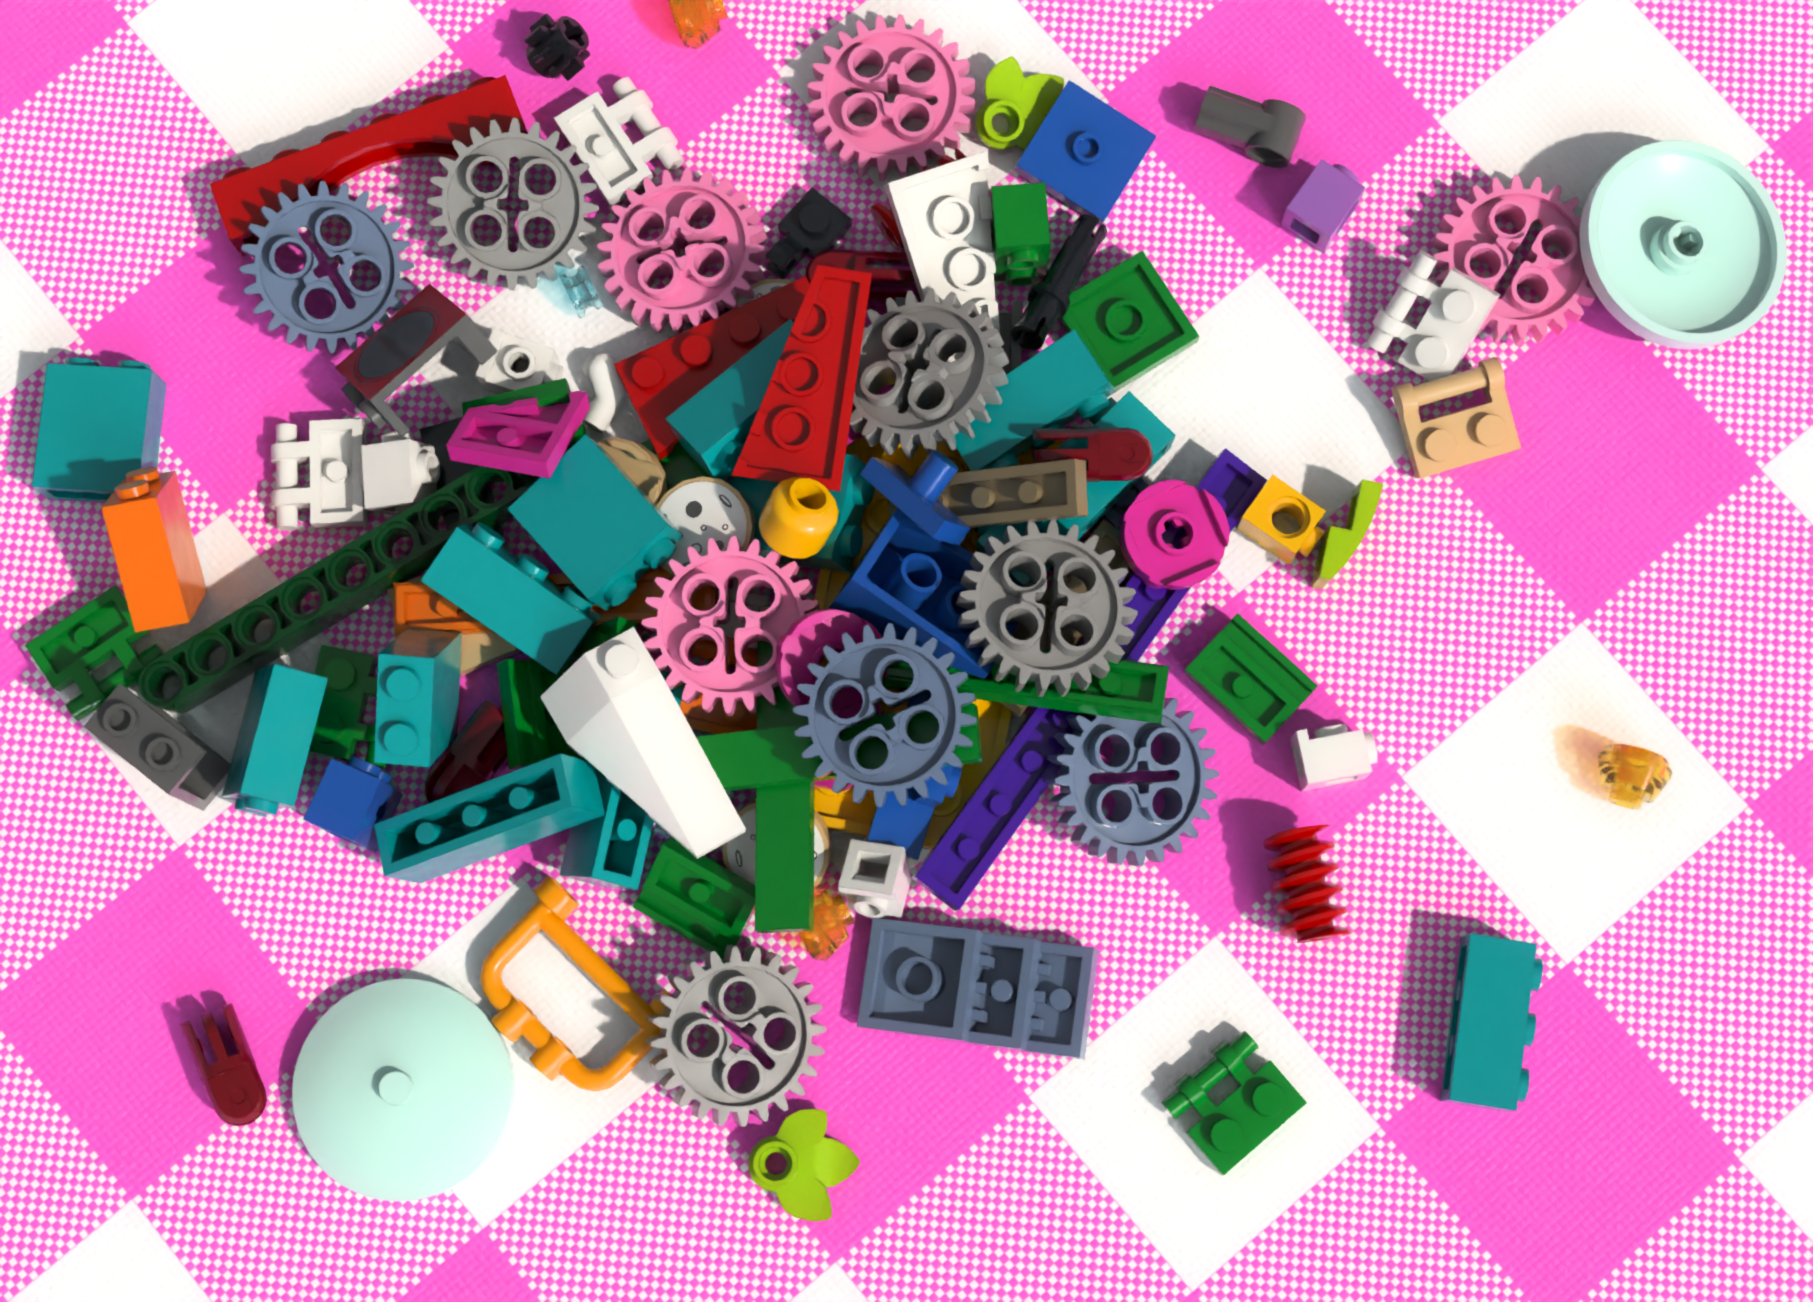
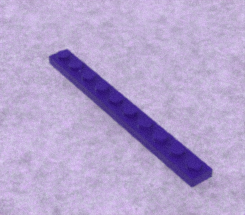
M1225 448L1217 455L1195 488L1200 491L1202 489L1206 490L1218 500L1226 514L1231 532L1268 480ZM1170 521L1165 528L1166 531L1162 534L1163 541L1166 544H1172L1175 549H1181L1180 540L1187 536L1186 530L1183 526L1174 528ZM1134 572L1130 575L1122 587L1133 588L1136 594L1129 603L1123 606L1137 610L1138 615L1132 624L1124 625L1132 630L1134 635L1128 645H1119L1125 652L1121 660L1138 662L1190 588L1181 590L1154 589L1144 584L1141 577ZM1035 707L911 878L954 911L959 910L1049 784L1045 782V778L1058 773L1060 766L1047 760L1048 755L1063 754L1065 749L1054 738L1055 734H1072L1074 731L1066 718L1068 715H1080L1087 718L1085 713Z

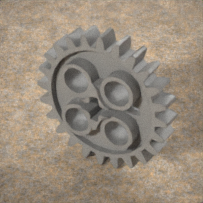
M518 118L512 119L508 133L502 132L500 125L495 119L490 120V136L484 137L476 127L470 128L473 144L468 147L457 139L452 141L454 149L459 155L458 158L453 160L440 156L438 161L449 172L446 177L432 176L430 178L434 185L443 189L441 196L427 199L428 204L442 208V215L429 221L430 226H445L448 232L437 242L438 246H447L454 243L458 249L453 254L450 262L456 264L465 258L471 261L467 274L469 278L475 276L481 269L488 271L487 286L489 287L496 283L499 275L506 276L509 290L512 291L516 288L519 276H525L532 289L537 287L538 272L543 271L551 281L557 280L554 264L559 261L565 267L572 269L575 265L568 251L572 248L577 251L586 252L588 247L578 236L580 232L594 233L596 231V227L584 220L586 213L599 211V205L585 201V194L598 188L597 183H582L579 177L590 167L589 163L573 166L570 159L575 154L577 147L572 145L560 151L556 147L560 137V132L557 130L546 140L541 139L540 123L536 121L531 126L528 134L521 132ZM512 157H517L520 161L519 198L528 200L529 204L528 210H522L518 214V249L515 252L508 249L509 211L500 208L499 205L500 199H505L510 194L509 163ZM483 161L495 163L502 171V184L493 192L482 191L474 182V169ZM535 164H546L555 173V186L547 194L534 193L526 183L527 171ZM480 215H490L499 221L502 233L496 243L490 245L482 244L473 235V222ZM543 217L552 223L555 235L549 245L538 247L528 241L525 235V227L530 219Z
M934 289L928 290L924 302H918L912 290L907 291L905 305L900 307L889 297L886 299L887 313L881 316L872 309L867 311L872 324L868 328L864 327L850 426L856 434L862 432V436L869 446L872 447L880 441L887 455H892L899 444H901V448L907 458L912 459L918 445H923L929 454L931 450H936L937 442L943 440L953 451L956 449L955 435L960 431L971 439L976 437L971 426L975 419L990 423L991 418L985 408L986 404L1001 405L1003 402L995 387L1006 385L1009 381L1003 368H1001L1009 364V359L1004 349L1000 348L1004 345L998 329H993L994 325L986 312L979 314L972 300H968L961 306L954 292H950L943 302L940 303ZM916 338L909 346L899 348L907 339ZM965 352L958 360L947 362L955 353ZM895 384L887 393L877 395L886 385ZM939 398L943 399L937 407L929 410L925 409L931 401Z
M1056 520L1050 521L1045 533L1039 532L1035 522H1027L1022 537L1011 525L1007 526L1003 534V543L993 536L989 537L984 546L986 554L976 551L969 563L975 571L965 570L960 584L969 590L959 593L956 605L969 609V611L961 614L957 624L961 628H974V631L968 636L964 644L965 647H983L984 651L977 663L979 667L993 661L999 665L995 674V681H1001L1009 673L1015 675L1016 692H1020L1027 681L1035 682L1037 696L1043 697L1049 684L1054 683L1057 692L1063 697L1068 693L1072 679L1084 691L1092 682L1091 673L1103 680L1111 670L1107 661L1118 664L1125 654L1119 645H1128L1134 635V632L1124 625L1132 624L1138 615V611L1123 605L1132 600L1136 591L1129 587H1119V584L1129 572L1128 569L1118 568L1111 570L1109 564L1116 552L1113 549L1100 555L1095 552L1094 549L1099 538L1097 535H1093L1085 543L1078 541V525L1074 524L1069 529L1067 535L1064 536L1059 534ZM1045 563H1051L1054 569L1048 597L1049 611L1055 613L1047 626L1046 636L1049 653L1045 654L1040 650V637L1044 628L1046 609L1045 605L1039 602L1047 588ZM1021 571L1026 573L1031 578L1033 586L1021 587L1016 585L1009 577V572ZM1070 576L1079 578L1085 584L1087 592L1076 593L1071 591L1065 585L1063 578ZM1012 622L1022 624L1029 631L1030 638L1027 640L1015 639L1008 633L1005 624ZM1071 628L1078 631L1084 638L1085 644L1082 646L1069 644L1062 637L1061 629Z
M727 944L724 960H721L715 950L708 948L704 950L705 966L701 967L690 959L684 961L689 975L685 980L672 974L667 976L670 984L675 989L672 996L656 993L654 998L666 1008L664 1014L648 1015L647 1020L661 1027L660 1034L653 1035L645 1039L647 1045L661 1049L662 1054L653 1058L649 1064L650 1067L656 1070L668 1069L669 1072L658 1084L665 1090L680 1086L673 1102L680 1107H684L694 1100L691 1114L701 1120L712 1108V1120L719 1126H724L729 1113L732 1112L735 1123L741 1127H746L749 1111L751 1110L759 1120L766 1122L769 1118L768 1104L772 1103L777 1108L787 1111L789 1108L784 1094L789 1090L803 1096L805 1091L798 1082L800 1075L816 1077L818 1074L807 1063L809 1056L824 1055V1049L812 1044V1036L826 1032V1027L811 1022L810 1017L817 1014L823 1007L822 1004L814 1001H804V998L814 988L811 983L803 981L793 984L800 970L797 966L789 964L778 972L781 963L780 955L770 952L761 963L760 948L749 945L743 959H741L738 947ZM740 981L745 989V999L738 1008L728 1010L723 1000L724 992L732 983ZM707 1001L725 1021L741 1027V1035L772 1060V1066L766 1069L747 1049L732 1043V1036L701 1011V1003ZM781 1018L785 1027L784 1035L777 1044L768 1046L764 1039V1029L771 1020ZM705 1024L709 1031L707 1045L701 1051L690 1052L687 1046L689 1032L695 1026ZM745 1060L749 1068L748 1078L740 1087L731 1088L727 1080L728 1071L736 1062Z

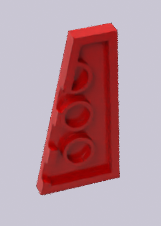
M817 265L785 347L733 469L732 476L778 483L791 477H805L820 482L828 490L840 492L872 273Z
M806 276L720 315L716 320L713 318L614 364L617 374L660 461L674 451V445L679 442L665 418L789 319L793 322L795 321L810 285Z

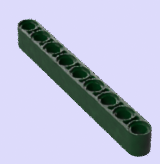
M477 466L151 661L143 668L139 676L138 686L141 695L148 703L171 713L182 714L196 708L388 593L387 590L394 587L393 583H404L428 569L457 526L469 523L474 527L477 522H480L491 529H495L513 518L514 516L507 509L540 477ZM495 482H504L506 484V492L503 498L493 504L484 503V492L489 485ZM450 509H458L460 514L457 525L451 530L439 531L438 520L440 516ZM403 537H412L413 547L410 553L404 558L393 559L392 548L395 542ZM365 564L366 576L364 580L357 586L347 587L346 576L349 570L355 565ZM318 591L320 602L317 609L310 614L302 615L300 611L302 599L308 593ZM272 619L273 631L266 641L256 643L254 633L257 625L263 620ZM225 646L227 654L224 664L219 669L210 671L208 661L211 653L216 648ZM178 674L180 685L177 692L172 697L165 699L162 693L165 680L171 675Z

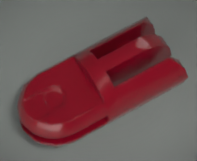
M826 250L818 253L810 260L805 273L810 283L817 265L872 273L870 286L916 287L912 271L871 268V265L910 266L906 252ZM870 290L868 303L886 304L887 298L891 297L895 301V297H906L907 291ZM913 293V294L915 295V297L917 298V301H918L919 295L916 294V293Z
M1132 428L1033 429V440L1066 441L1088 439V448L1033 450V462H1051L1068 459L1088 461V471H1086L1087 482L1128 481L1136 479L1143 475L1151 465L1153 451L1150 441L1143 433Z
M485 700L479 705L429 772L424 790V795L429 803L491 780L507 760L503 712L494 703Z
M230 1003L223 1006L222 1010L227 1020L230 1034L238 1048V1054L229 1056L211 1011L200 1016L218 1060L211 1065L207 1063L203 1047L199 1038H197L191 1021L188 1020L179 1025L215 1112L224 1122L235 1126L251 1124L261 1116L266 1106L267 1097L234 1006Z

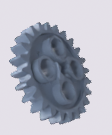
M325 181L319 182L316 196H310L306 187L303 184H299L297 186V201L292 202L282 192L279 193L277 200L281 210L276 213L272 209L263 206L260 212L268 223L266 227L256 224H250L248 227L249 232L259 239L258 243L243 244L240 249L245 254L254 257V263L239 267V273L254 276L255 283L243 290L244 295L259 294L262 299L252 311L253 314L257 315L270 311L273 317L268 324L267 330L271 332L283 324L288 328L285 343L291 344L301 334L305 336V347L308 352H312L318 339H324L328 354H333L337 347V339L343 338L351 351L357 348L356 334L361 332L368 339L375 332L372 324L377 322L382 326L390 319L386 314L388 308L399 311L405 306L395 297L396 291H410L413 286L399 278L400 272L414 268V263L399 260L398 255L399 252L410 246V242L403 240L394 241L391 236L400 227V221L384 225L380 219L384 215L387 206L382 204L370 211L366 208L369 196L367 191L360 194L355 201L348 199L349 189L346 183L341 185L336 196L329 195L328 186ZM337 217L347 224L349 237L345 244L332 246L323 240L320 234V225L324 219ZM300 227L308 229L319 251L326 260L335 257L339 261L340 266L334 272L339 282L354 300L355 307L353 309L345 306L329 277L323 276L318 279L315 276L313 270L319 265V262L299 235L298 229ZM285 244L294 245L302 251L304 266L300 272L289 274L277 267L275 252L280 246ZM366 262L376 269L378 282L373 290L361 291L352 285L349 276L351 267L354 264ZM323 290L331 296L333 311L328 318L316 319L307 313L304 299L308 292Z
M888 623L883 638L876 639L871 627L864 625L863 642L857 644L845 632L842 634L844 651L838 654L827 645L822 648L829 661L825 668L813 663L808 664L807 667L810 672L817 677L815 685L798 684L797 689L810 697L809 704L793 707L795 714L808 718V725L798 728L794 733L796 737L812 738L813 744L806 748L801 755L804 759L821 757L823 762L814 774L817 778L821 779L833 772L837 775L832 787L833 792L839 794L849 784L854 785L853 802L860 804L867 792L872 791L874 792L876 807L883 808L888 793L894 792L899 804L907 806L908 789L915 788L918 794L926 799L929 797L927 780L933 778L944 786L948 784L947 778L942 771L945 764L956 768L963 767L961 760L953 753L956 746L963 748L973 746V741L961 734V727L977 724L976 717L962 713V707L976 701L975 694L958 693L957 690L969 677L966 671L949 674L947 670L956 659L952 652L943 655L939 659L934 657L938 646L936 638L932 637L922 647L917 646L916 628L911 627L904 639L898 640L894 625ZM896 663H904L910 666L914 674L911 686L900 693L886 690L883 684V674L886 669ZM852 688L861 693L863 699L862 708L854 717L848 719L840 718L834 713L833 699L841 690ZM924 690L931 692L929 700L897 713L893 717L896 726L892 729L887 730L883 725L875 724L848 741L840 739V734L844 730L875 718L878 715L875 707L878 703L884 701L890 708H894ZM921 713H929L935 716L939 723L937 736L931 742L925 744L912 741L908 734V724L911 719ZM877 738L883 740L887 745L888 757L879 768L873 770L865 769L859 763L858 749L866 740Z
M1165 698L1161 724L1085 714L1087 718L1080 715H1068L1066 719L1074 732L1072 734H1055L1054 738L1065 749L1063 754H1051L1047 757V760L1060 766L1059 774L1045 778L1046 783L1060 786L1061 793L1049 800V805L1065 806L1067 811L1060 817L1057 823L1063 827L1077 826L1070 841L1073 844L1082 845L1090 841L1088 855L1102 857L1107 852V863L1122 865L1126 858L1128 865L1143 866L1145 856L1151 862L1160 863L1164 861V848L1168 852L1181 853L1183 851L1179 835L1194 839L1199 836L1196 828L1191 823L1193 819H1210L1208 812L1200 805L1202 799H1217L1215 792L1205 788V781L1219 776V771L1205 768L1204 763L1216 751L1210 748H1200L1198 743L1208 731L1206 728H1188L1195 713L1193 711H1180L1175 714L1178 702L1176 698ZM1159 736L1163 744V753L1156 762L1151 755L1150 749L1154 737ZM1106 737L1109 738L1113 746V756L1107 764L1103 762L1099 752L1100 745ZM1173 770L1176 773L1175 779L1171 781H1132L1130 783L1108 782L1092 784L1089 781V776L1093 773ZM1160 790L1164 795L1165 806L1162 813L1157 816L1153 810L1152 803L1156 792ZM1110 792L1114 797L1115 809L1113 814L1106 819L1101 806L1104 796Z

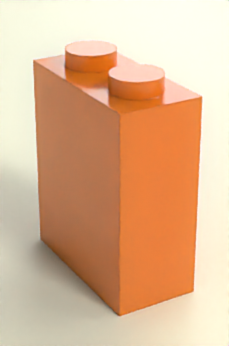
M157 467L133 470L125 474L126 480H122L114 488V492L101 509L136 633L189 623L206 595L207 589L176 471L159 473Z

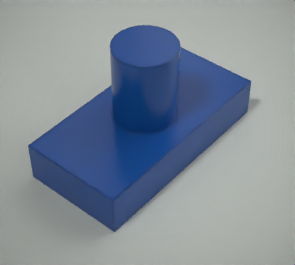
M931 450L913 477L899 465L875 457H871L860 473L862 477L933 539L959 546L971 530L966 523L938 500V497L959 469L954 462L940 452Z

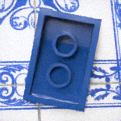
M897 507L877 533L829 608L854 613L861 619H865L878 630L882 638L888 623L894 625L898 640H903L911 627L916 628L917 646L922 647L932 637L936 638L938 646L934 657L939 659L943 655L952 652L956 659L951 668L963 672L966 671V673L985 679L995 664L993 661L985 666H978L977 663L984 651L983 647L966 648L964 645L968 636L974 631V628H961L957 624L961 614L969 611V609L956 605V600L960 592L969 590L960 584L965 570L975 571L969 564L973 554L960 545L957 546L933 539ZM1019 623L1005 624L1011 636Z

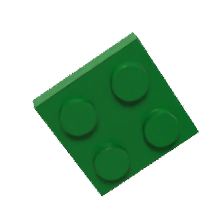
M1143 250L1072 292L1069 296V309L1063 317L1059 318L1067 333L1075 329L1083 339L1116 392L1196 344L1199 340L1198 333Z

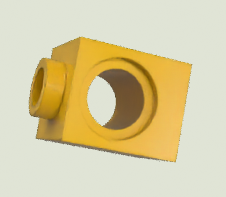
M1272 474L1242 516L1237 530L1290 565L1298 552L1308 557L1326 531L1320 528L1318 524L1326 511ZM1282 512L1292 515L1298 522L1299 530L1292 534L1279 532L1272 523V516Z

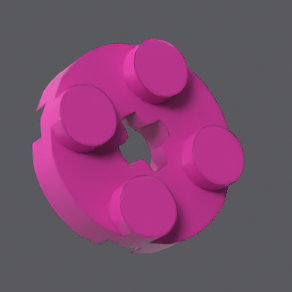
M1176 479L1160 481L1140 492L1122 513L1119 519V543L1123 557L1131 570L1141 577L1144 584L1150 588L1170 590L1190 588L1210 577L1219 567L1220 561L1224 556L1225 547L1228 546L1229 524L1218 500L1206 490L1202 489L1200 491L1194 486L1186 485L1185 481ZM1171 521L1174 528L1183 526L1186 530L1187 536L1180 540L1181 549H1175L1172 544H1166L1163 541L1162 534L1166 531L1165 522Z
M831 608L815 610L797 619L788 631L779 638L776 645V676L787 700L795 707L809 704L810 697L798 690L797 686L798 684L815 685L817 677L810 672L807 666L809 663L819 665L823 662L824 652L822 648L825 645L834 649L839 654L845 650L842 642L843 633L846 632L857 644L863 642L864 625L871 627L876 639L882 638L878 630L868 621L861 619L854 613ZM888 668L883 674V677H887ZM846 688L838 692L833 699L834 713L840 718L848 719L854 717L862 708L863 699L861 693L852 688Z

